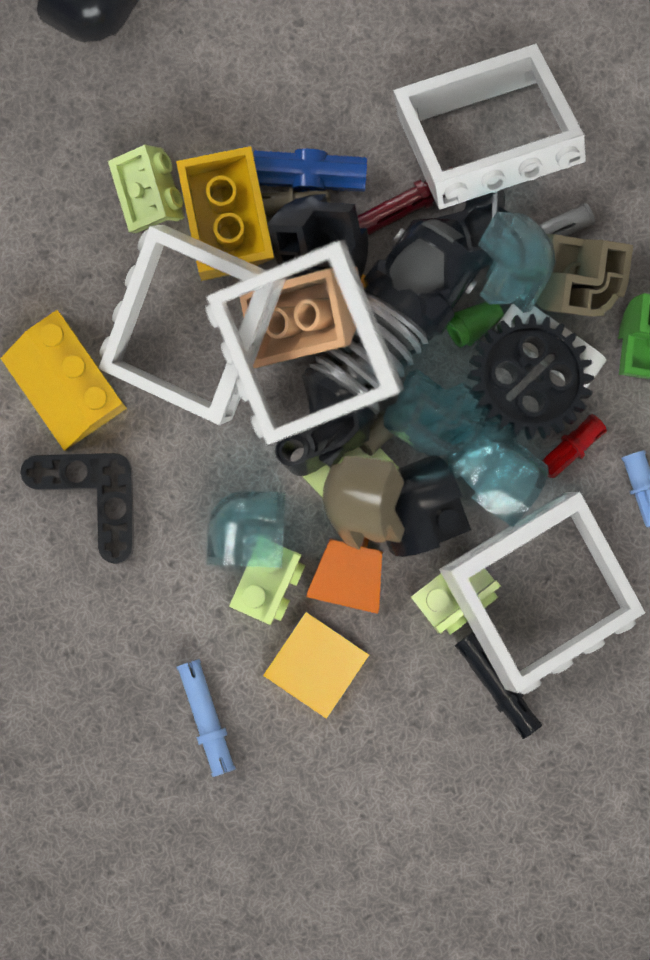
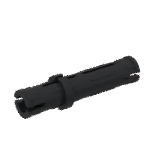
M474 632L454 645L496 701L497 705L495 707L500 713L504 712L522 739H525L542 726V723L532 713L522 698L524 694L505 690Z

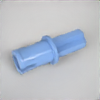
M643 450L624 456L621 459L624 462L633 489L629 491L630 495L635 494L646 527H650V467L645 455L646 452Z

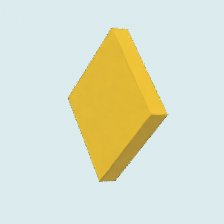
M305 612L263 676L327 719L369 654Z

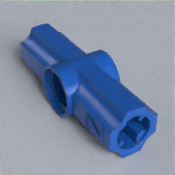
M310 148L297 149L294 153L254 150V162L259 186L292 187L296 192H308V189L310 191L341 190L365 192L367 157L328 155L323 150Z

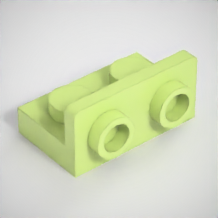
M143 145L108 161L130 233L141 232L148 229L149 226H155L167 220L179 221L184 219L182 211L183 199L178 189L175 188L171 174L172 163L163 148Z
M260 537L229 607L269 625L272 624L274 619L281 621L290 602L289 599L284 598L289 584L297 586L306 566L299 562L302 554Z
M485 568L468 578L484 608L498 598L494 591L501 587V585L492 578ZM439 574L410 597L438 633L447 630L451 635L467 622L442 574Z

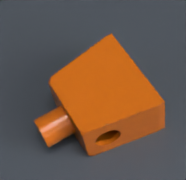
M364 537L360 550L348 546L342 540L330 538L306 597L378 614L383 551L368 547L369 539Z

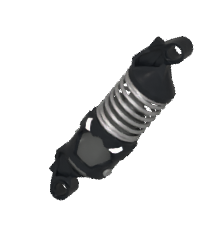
M503 189L466 201L463 211L437 218L413 220L406 230L401 228L394 238L396 244L385 260H377L365 276V293L399 377L405 376L403 366L413 365L411 354L421 353L420 344H428V341L434 335H442L455 317L453 308L465 292L469 294L477 284V281L474 279L480 270L495 263L500 246V234L513 218L511 213L504 209L505 193ZM357 327L350 346L343 347L350 352L349 356L340 349L326 351L331 357L342 364L341 367L320 355L315 356L318 364H310V368L307 367L302 374L310 414L370 391L371 389L365 387L368 382L374 388L380 387L377 377L373 375L375 372ZM378 401L279 440L275 446L277 459L292 474L297 476H306L325 465L331 468L332 464L336 465L345 452L354 450L369 440L371 423L376 418L375 414H378L380 411ZM299 448H304L302 457L299 460L291 461L292 453Z

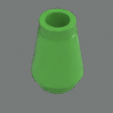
M492 298L454 312L455 317L446 329L458 347H463L466 344L472 346L502 319L504 313L499 303Z

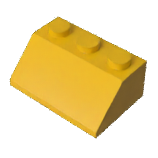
M249 146L176 161L191 237L255 266L273 260L274 254L252 147ZM196 260L201 281L229 276L225 272Z
M55 310L26 330L0 358L64 451L127 409L58 310Z

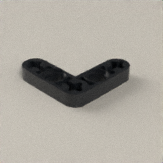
M116 453L35 455L24 461L20 471L21 479L25 485L34 490L97 489L99 553L104 560L114 564L124 563L130 559L134 550L133 470L127 458ZM117 460L120 467H125V474L118 475V487L126 486V493L112 491L104 494V486L112 488V478L110 475L105 474L104 470L111 467L112 461ZM55 461H61L58 471L61 480L60 484H54L56 476H43L41 483L38 484L34 477L29 476V470H34L36 463L41 462L42 468L50 470L56 469ZM75 461L83 462L87 467V476L78 483L71 482L66 474L68 466ZM120 498L126 504V513L120 519H110L105 513V505L110 499ZM127 523L126 532L119 530V540L126 543V550H121L119 557L114 558L113 552L106 550V544L113 542V531L105 532V524L120 526Z

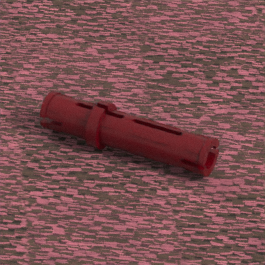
M419 179L413 182L414 187L357 216L359 227L367 228V233L370 235L423 207L426 210L433 207L435 199L427 181L422 182Z

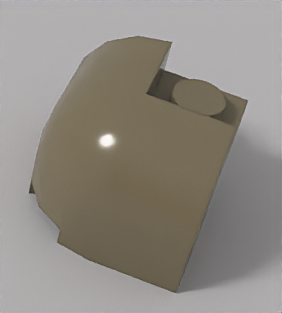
M545 234L540 272H531V290L534 300L540 308L551 312L590 317L605 316L604 312L611 309L619 297L625 296L629 281L633 245L608 240L580 239L556 234Z
M344 456L342 463L332 464L324 483L323 503L329 521L339 537L348 546L360 550L364 537L379 543L385 542V540L401 541L405 528L394 508L404 481L394 462L358 456Z

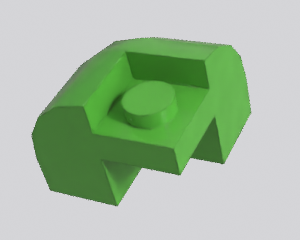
M643 293L634 297L624 312L618 339L623 340L619 375L650 379V294Z

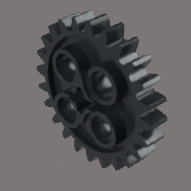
M530 314L523 325L521 318L516 315L511 320V328L502 320L497 325L498 333L489 329L484 335L488 343L479 341L475 346V349L481 355H473L469 363L478 369L470 371L467 378L478 381V384L469 390V394L481 395L482 399L475 405V408L487 407L489 409L484 418L486 422L494 417L499 419L497 431L500 432L509 425L511 426L512 438H515L521 430H525L526 439L531 440L534 438L536 430H538L541 437L546 439L551 433L550 426L559 434L565 430L563 421L572 425L578 420L573 411L582 413L587 408L580 399H588L593 393L583 386L594 380L593 375L584 373V370L592 364V360L580 359V355L585 351L586 346L574 347L572 345L577 336L576 333L570 334L567 337L562 335L565 324L561 323L555 329L550 328V317L547 316L540 325H537L535 315ZM523 343H531L536 346L539 353L538 358L528 357L523 351ZM549 354H553L555 356L554 361L513 400L508 401L506 395ZM503 368L509 371L512 377L511 384H503L498 381L495 374L496 369ZM555 370L562 373L565 378V386L555 385L550 379V371ZM523 396H531L536 399L539 406L538 412H530L524 407Z

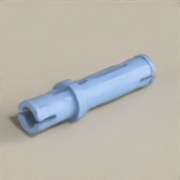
M198 659L189 663L192 675L188 663L176 668L179 671L200 734L197 737L198 744H203L212 772L211 775L215 777L233 771L236 768L233 765L224 738L227 735L226 728L221 729L200 664L201 661Z

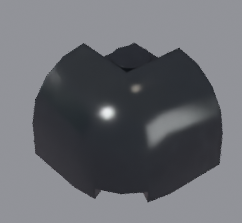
M38 0L37 11L40 20L72 39L86 43L88 41H101L111 35L115 36L124 26L139 0Z
M326 194L308 195L285 204L267 224L274 255L279 266L338 241H345L361 279L368 257L367 228L359 227L355 204L327 202ZM326 260L297 272L293 276L296 278L332 268L330 260Z
M433 454L397 469L404 481V485L394 510L405 530L400 542L386 540L390 553L399 557L425 553L439 548V543L471 531L460 497H463L450 468L440 456Z

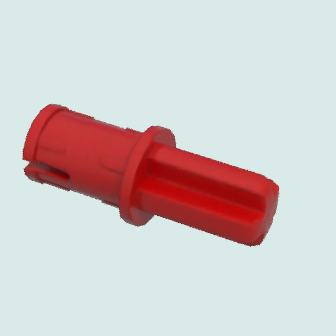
M590 414L569 435L564 434L561 437L562 442L539 462L541 471L549 478H556L576 458L582 459L585 456L584 452L607 432L604 423L594 414Z

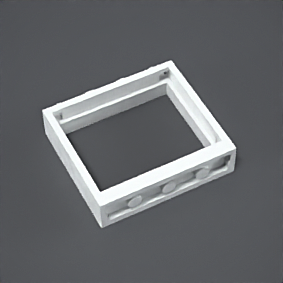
M537 44L393 90L398 118L439 210L586 162L584 134ZM537 83L562 133L442 172L420 121Z
M166 225L149 226V229L145 230L139 240L138 251H140L136 265L131 267L126 276L125 286L127 290L123 301L117 304L113 312L112 321L115 323L112 332L101 346L100 356L102 359L99 369L217 425L224 424L233 419L241 398L236 385V380L240 377L234 364L229 365L227 362L214 398L210 402L122 360L164 246L242 281L264 273L267 270ZM284 278L254 290L239 329V336L252 367L286 280Z
M338 241L207 296L210 304L206 306L208 318L214 328H220L225 341L221 343L224 357L229 365L234 364L240 377L236 380L238 391L245 402H250L255 414L251 416L253 428L259 438H265L267 445L397 394L404 389L345 241ZM330 260L380 387L277 427L226 302Z
M565 492L439 569L505 690L515 693L521 692V694H526L541 685L540 679L551 672L557 674L573 665V658L583 652L584 654H589L598 650L605 644L603 639L614 632L621 634L630 630L636 625L635 619L645 614L580 492ZM571 516L620 609L519 672L468 578Z

